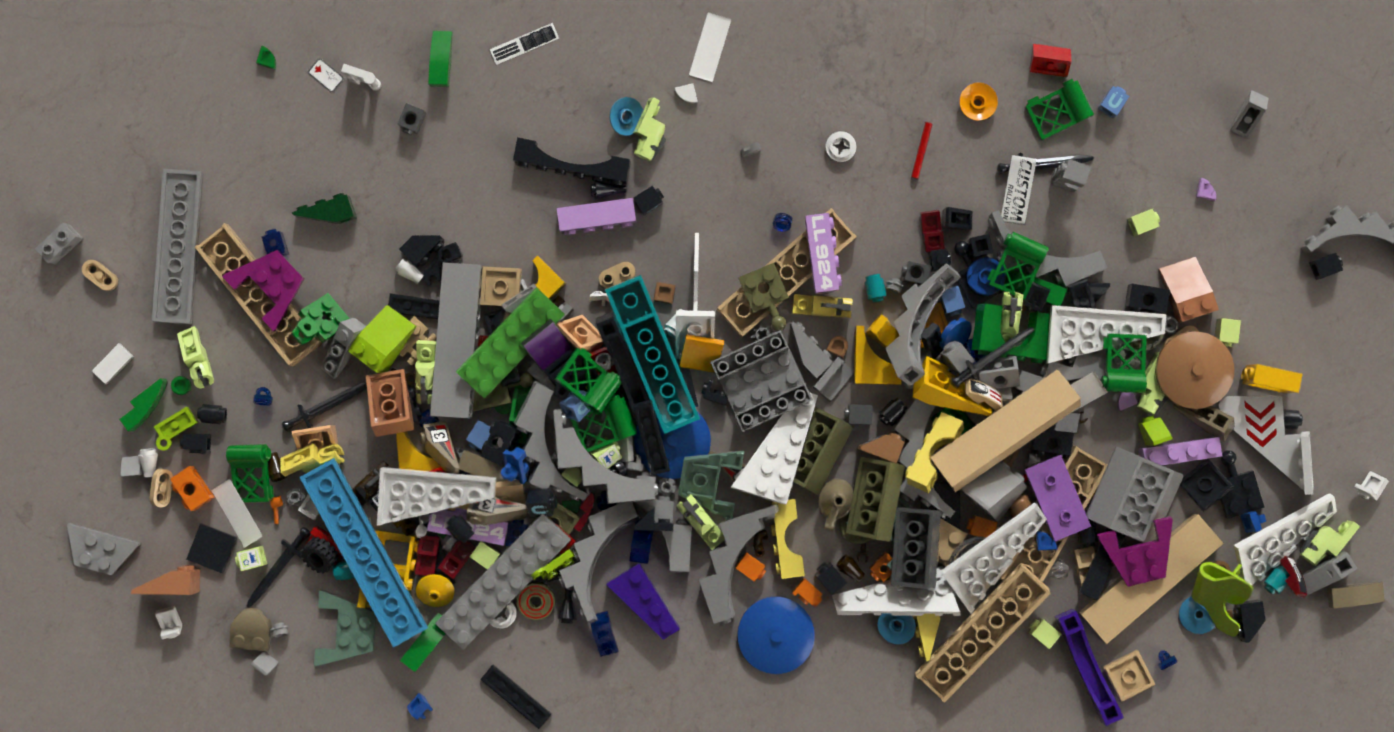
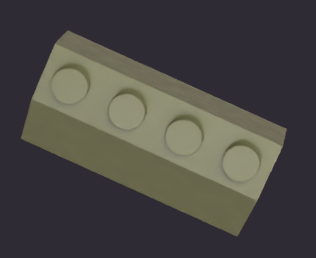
M815 407L793 482L819 495L854 426Z
M860 457L846 533L875 540L891 541L905 465Z

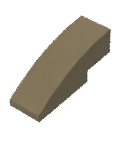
M464 450L458 464L460 470L476 476L494 477L496 482L508 481L501 476V470L505 466H500L480 455Z
M1383 582L1327 588L1328 605L1330 608L1360 606L1385 601Z

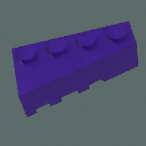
M640 562L606 583L663 640L680 630V626Z

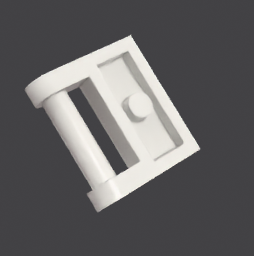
M343 64L341 71L346 75L345 78L349 79V82L360 85V82L368 84L375 91L381 88V82L376 79L373 73Z

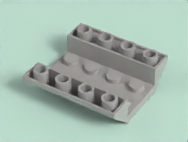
M781 330L711 361L742 432L813 400Z
M1115 446L1086 516L1092 521L1144 543L1154 541L1157 537L1153 520L1166 517L1184 475Z

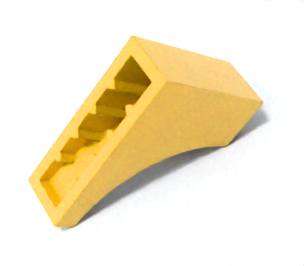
M884 315L878 316L865 332L885 349L900 336L897 329L892 326Z
M855 326L854 384L901 385L903 380L897 376L893 364L878 357L870 348L866 340L864 326Z
M407 431L396 433L399 469L430 471L441 467L432 457L427 456L415 447Z

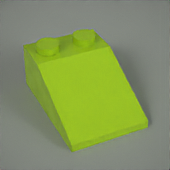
M386 305L357 335L348 352L376 373L388 372L417 326L392 307Z

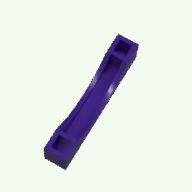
M1070 609L1054 616L1101 723L1107 726L1123 719L1124 717L1093 655L1077 611Z

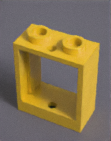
M1253 364L1246 365V368H1243L1241 379H1243L1242 384L1290 394L1299 393L1303 374Z

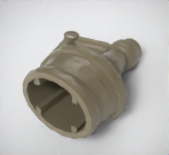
M831 480L825 484L819 495V508L826 517L824 529L832 532L835 527V521L845 517L851 509L854 492L851 485L845 480ZM837 497L841 498V502L839 504H836L835 499Z

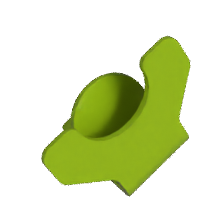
M1205 562L1199 568L1191 594L1192 599L1206 608L1220 631L1235 637L1239 632L1240 625L1228 614L1225 602L1230 604L1244 603L1251 597L1253 587L1250 583L1239 577L1242 568L1241 564L1231 572L1215 563Z

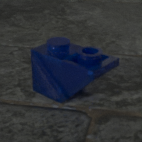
M634 530L629 561L648 564L654 531Z
M608 611L597 613L598 621L590 624L600 657L619 652Z

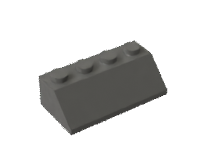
M897 507L891 585L922 589L936 588L941 511Z

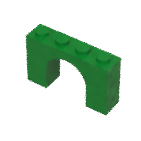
M986 303L977 304L971 350L978 351V355L987 356L1006 343L1000 331L1003 306ZM1031 312L1029 314L1028 328L1032 327L1034 331L1019 346L1013 347L999 358L1016 356L1017 361H1025V358L1031 359V363L1037 364L1047 361L1050 314Z

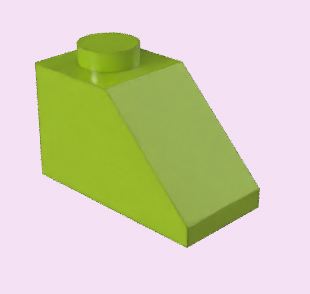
M1154 415L1142 418L1143 422L1138 423L1145 445H1157L1173 439L1161 417L1154 418Z

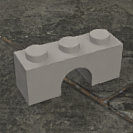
M1068 159L1054 169L1051 179H1054L1052 185L1075 192L1078 190V187H1083L1086 184L1091 166Z

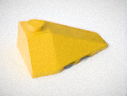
M928 356L925 357L922 363L925 375L914 383L912 397L929 405L987 416L992 414V407L985 401L977 404L966 395V384L964 382L961 383L959 388H954L951 385V378L957 376H954L947 370L949 367Z

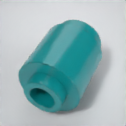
M874 274L865 277L866 282L864 283L868 300H872L873 303L884 301L883 297H886L887 294L881 275Z
M346 561L338 562L333 566V575L336 580L355 579Z
M1280 565L1264 581L1266 585L1264 588L1273 595L1275 593L1280 594L1288 585L1285 580L1291 575Z

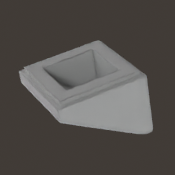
M138 456L122 457L121 477L143 475Z
M262 652L251 664L264 676H267L277 666L278 661L268 653Z

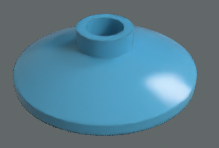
M631 97L620 98L613 104L609 118L612 128L618 134L625 136L634 134L635 127L643 112L641 104Z
M1192 596L1182 603L1179 610V618L1182 625L1188 631L1195 634H1204L1216 626L1206 608L1196 603ZM1197 611H1201L1203 613L1202 618L1196 617L1195 614Z
M882 613L878 619V630L881 636L888 642L904 644L914 636L916 624L912 616H896L891 613ZM895 621H899L901 625H897Z

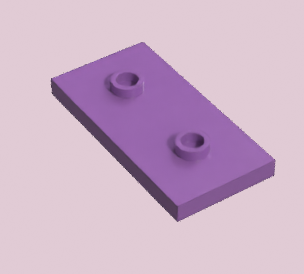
M1061 455L1024 469L1040 509L1047 519L1046 523L1054 541L1091 527Z

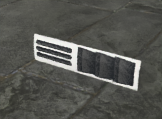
M553 23L494 47L490 51L496 65L557 40L559 37Z

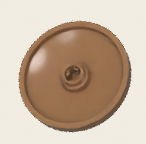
M1186 332L1169 340L1161 349L1155 366L1156 380L1162 393L1174 404L1189 409L1206 408L1219 402L1229 391L1234 378V362L1228 348L1218 338L1204 332Z

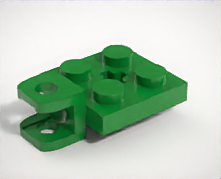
M327 293L299 311L298 315L302 320L298 322L291 334L301 345L310 342L316 336L324 343L335 335L340 322L350 318L331 295ZM323 314L327 315L330 321L327 319L323 320ZM299 332L304 335V338L299 336Z

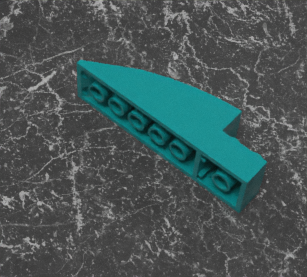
M639 275L605 289L648 396L652 400L664 434L699 420L700 417L642 276Z

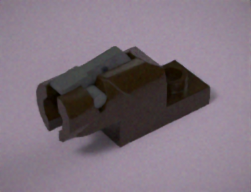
M382 461L352 489L362 507L379 491L380 468H387L389 466L387 462Z

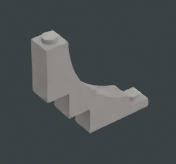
M561 409L553 410L558 469L581 467L582 487L606 485L607 504L655 499V495H658V486L654 484V480L625 477L602 466L583 447L574 428H563V425H566V416L562 414Z
M777 504L720 523L727 545L709 552L716 573L699 579L714 624L720 622V625L729 623L731 618L735 616L731 584L736 562L749 540L765 527L762 518L764 517L765 521L775 518V513L779 512Z

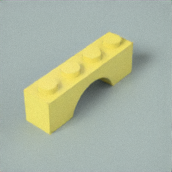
M941 412L939 418L936 417L933 421V429L930 434H926L922 449L916 452L913 465L909 466L905 473L908 485L926 493H930L938 478L936 469L931 465L930 457L940 447L948 445L959 438L964 430L962 420Z
M788 499L786 505L771 501L772 505L777 504L779 512L775 513L774 525H771L772 536H776L777 544H773L774 555H778L779 563H776L777 575L781 574V579L805 576L802 556L791 552L786 546L784 538L788 525L797 519L795 499Z

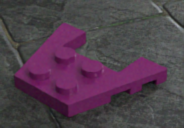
M278 250L222 276L235 290L248 277H251L276 305L261 319L274 332L278 329L281 319L285 316L287 308L304 281L303 276Z
M1168 516L1153 520L1157 540L1119 549L1114 530L1097 534V538L1128 587L1166 578L1173 523L1172 517Z

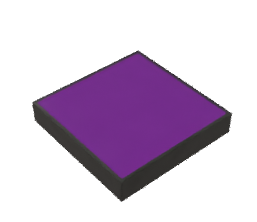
M551 319L520 343L542 372L572 347Z

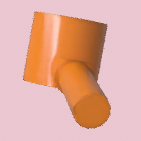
M281 496L274 497L270 501V506L274 512V524H279L278 507L283 506Z

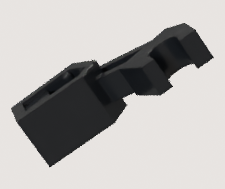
M456 242L439 248V252L428 269L424 270L423 278L427 286L432 285L430 282L431 276H436L437 281H441L440 267L443 263H451L463 256ZM449 250L452 257L446 258L444 261L443 252Z

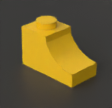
M537 255L532 260L539 274L538 283L535 286L547 298L551 299L566 283Z

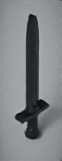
M1077 155L1037 159L1035 170L1058 167L1068 159L1086 163L1093 160L1094 157ZM999 163L997 165V171L1000 174L1010 170V164Z
M1030 327L1022 331L974 365L969 360H966L965 363L968 370L957 377L951 378V385L954 388H959L961 383L971 376L974 380L979 381L977 376L979 371L1027 338L1034 329Z
M363 382L305 411L302 405H297L301 415L289 421H283L282 428L289 432L293 426L305 421L308 428H312L313 425L309 422L311 419L367 389V383Z
M301 528L299 535L292 544L285 539L281 541V544L287 548L254 590L247 602V607L252 606L263 595L294 554L302 558V553L297 548L305 538L310 536L309 529Z

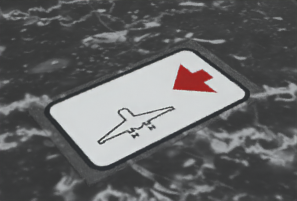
M319 56L306 70L308 75L331 94H334L346 80L344 76Z

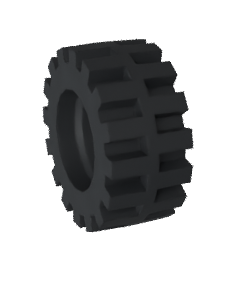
M314 537L301 550V557L304 558L303 562L307 563L306 566L311 567V570L324 574L338 561V552L334 550L335 547L331 546L329 541L326 542L323 538Z

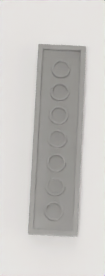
M163 169L152 322L192 324L197 261L195 246L198 245L203 172Z
M540 515L435 624L464 650L532 580L531 574L545 567L571 538L548 516Z

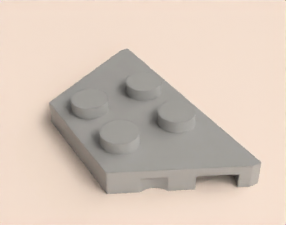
M72 523L67 524L75 566L114 575L135 549L141 545V542Z

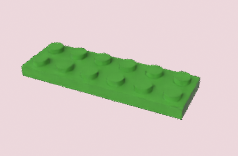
M536 287L456 370V373L483 398H486L528 354L520 343L551 319L556 324L565 314Z

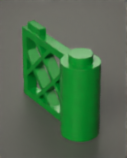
M1070 79L1062 83L1063 87L1040 99L1036 96L1027 101L1028 105L1025 107L1041 140L1094 115L1078 80ZM1059 95L1062 101L1060 108L1049 105L1052 97ZM1036 105L1044 106L1045 110L1042 117L1034 115L1031 108ZM1047 108L1058 111L1055 121L1044 118ZM1060 112L1068 114L1071 122L1065 125L1058 123L1057 120ZM1046 121L1054 124L1052 131L1044 135L1041 130L1042 122Z
M1013 231L1011 234L1006 235L1003 242L1006 245L996 269H991L987 279L990 280L989 285L1005 292H1010L1014 296L1013 284L1023 280L1025 284L1023 300H1025L1049 247ZM1007 254L1014 257L1017 263L1016 266L1006 269L1004 263ZM1025 264L1035 266L1032 274L1024 277L1021 266ZM1018 268L1022 278L1011 282L1008 271ZM1006 273L1009 283L1002 286L995 283L999 274Z
M1108 333L1107 337H1103V349H1106V373L1101 377V382L1103 384L1102 387H1105L1107 392L1145 393L1147 388V377L1145 374L1147 335ZM1112 338H1119L1124 343L1117 351L1112 346ZM1133 339H1141V347L1137 351L1129 345ZM1125 347L1133 353L1126 361L1119 354ZM1115 356L1123 362L1118 369L1111 368V360ZM1135 356L1140 361V370L1133 369L1128 364Z
M577 348L555 380L581 400L587 409L600 415L622 384L620 376L614 372L608 373L590 358L592 354L586 349L581 348L580 350ZM578 355L584 361V367L576 368L575 359ZM595 368L600 373L596 380H590L589 369ZM585 369L586 381L578 382L576 370ZM572 371L574 383H567L562 379L566 372ZM587 383L588 392L585 396L579 392L578 384Z
M617 395L611 398L604 409L606 415L604 423L594 420L595 413H593L591 418L586 415L584 418L590 421L586 430L579 428L577 421L571 419L576 435L587 452L637 434L624 397L620 398ZM592 422L602 426L598 436L588 432ZM604 428L612 430L613 439L606 440L601 438ZM587 434L596 438L594 446L588 449L584 442Z
M266 444L230 445L226 450V459L231 465L234 487L239 495L242 486L249 492L246 498H241L243 502H269L274 497L273 486H270L267 463L271 458V449ZM237 468H242L247 473L243 480L238 476ZM256 468H262V477L260 479L253 474ZM249 477L256 482L252 489L245 483ZM259 486L264 490L265 497H260L255 493Z

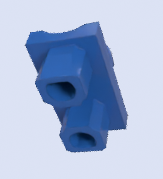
M516 447L512 452L508 450L503 452L505 467L501 470L503 479L510 482L517 479L521 484L527 481L525 474L529 471V465L523 461L526 457L525 450Z

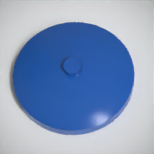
M699 412V420L665 434L657 417L670 471L656 474L657 476L667 479L681 478L685 457L708 455L711 446L710 430ZM637 425V434L634 436L636 454L640 455L641 463L650 471Z
M772 596L758 600L745 611L738 626V643L743 656L753 667L765 673L783 674L793 671L806 661L814 645L815 632L810 616L801 605L789 598Z

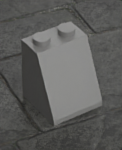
M1003 461L997 463L960 489L970 501L996 522L1000 520L1027 488L1023 482L1025 479L1019 473L1015 472L1013 474L1009 471L1010 467Z

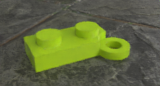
M189 407L183 408L154 426L159 435L156 440V446L159 450L166 451L172 446L171 439L198 423ZM163 439L167 441V445L165 447L161 445V441Z
M567 550L545 567L536 570L531 574L532 579L542 576L543 579L546 580L548 578L550 580L557 576V571L563 567L567 568L574 563L573 560L576 557L573 551Z

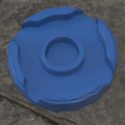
M989 257L980 258L969 266L966 274L967 283L976 294L987 296L1000 290L989 285L990 280L987 279L991 269L995 270L999 263L996 259ZM1005 273L999 274L995 280V283L1002 286L1005 282Z
M964 318L950 322L942 332L941 349L944 350L948 343L954 341L964 346L972 332L971 323Z

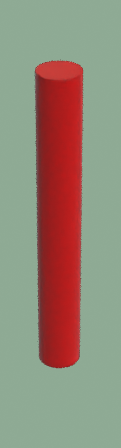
M925 122L911 178H919L932 123Z

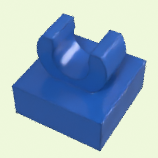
M1256 511L1240 515L1246 533L1262 530L1261 523L1266 522L1265 515H1257Z
M420 693L407 706L409 713L415 719L419 717L425 719L426 716L423 712L426 709L429 711L433 710L425 696Z

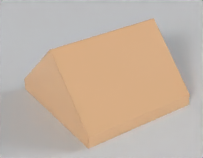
M583 315L556 323V326L575 350L577 348L580 350L584 348L591 353L598 350L604 344L599 331Z
M335 425L292 431L297 450L310 444H314L319 449L331 444H338Z

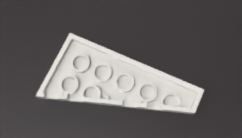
M1052 305L1050 306L1046 363L1103 350V337H1107L1108 333L1147 335L1146 338L1165 334L1166 314ZM1112 338L1113 347L1124 344L1119 338Z
M810 393L812 401L781 415L730 488L783 505L787 504L818 395Z
M382 467L380 468L377 526L492 499L495 497L496 478Z
M1329 493L1235 544L1234 549L1237 563L1242 565L1240 577L1251 585L1257 580L1261 582L1266 577L1265 573L1272 567L1276 568L1284 556L1288 557L1297 549L1296 545L1302 539L1307 540L1309 533L1316 526L1321 527L1337 512L1335 497Z
M1036 503L1030 505L940 571L971 614L975 610L974 606L977 602L984 599L986 596L985 592L989 587L995 585L1011 565L1012 559L1017 552L1020 553L1023 550L1025 542L1033 537L1047 520Z
M943 565L937 567L936 588L934 589L891 585V580L832 595L837 615H861L862 613L881 615V613H891L896 616H922L923 614H935V616L953 614V616H960V611L950 584L940 572L944 569Z

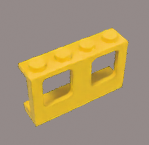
M375 530L384 548L387 540L410 543L407 564H394L402 581H404L407 590L412 591L414 579H411L412 571H415L417 560H414V554L417 552L419 545L417 537ZM360 588L357 607L371 608Z

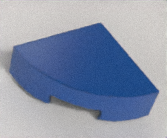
M1041 531L1036 532L1038 551L1057 550L1056 542L1050 535Z

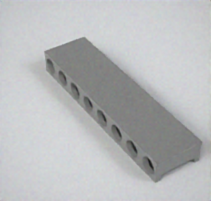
M443 263L430 416L472 419L475 389L459 376L456 370L478 349L483 270L481 265Z

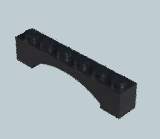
M517 137L513 161L519 167L528 168L530 165L535 166L536 170L539 171L555 170L554 173L559 175H566L567 172L572 173L573 177L584 179L587 176L592 177V181L603 182V180L611 181L612 185L622 186V183L627 184L631 165L630 159L611 156L610 160L597 164H573L546 154L537 147V141Z
M614 311L595 318V324L620 376L636 419L633 404L648 401L650 398Z

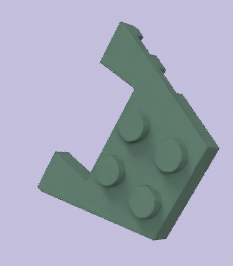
M745 451L685 457L678 495L686 499L688 495L692 494L697 502L710 509V512L725 517V520L733 519L735 503L716 500L721 467L741 470Z
M320 590L318 608L338 609L335 649L315 648L314 666L374 651L376 615L373 610L357 607L356 603Z

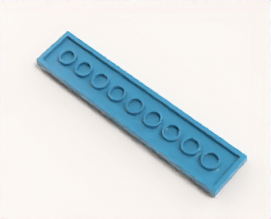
M335 458L299 477L392 646L395 647L426 630L428 626Z

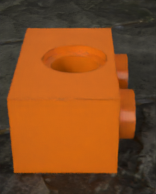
M188 466L170 478L172 489L183 498L181 500L182 504L187 510L195 511L215 498L194 466ZM190 484L195 488L192 495L187 491V487Z

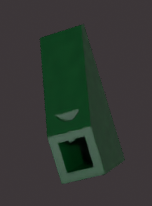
M344 193L336 194L333 196V199L328 201L326 199L314 202L315 205L310 207L307 205L297 207V211L292 212L298 218L341 224L357 218L350 196L344 195Z

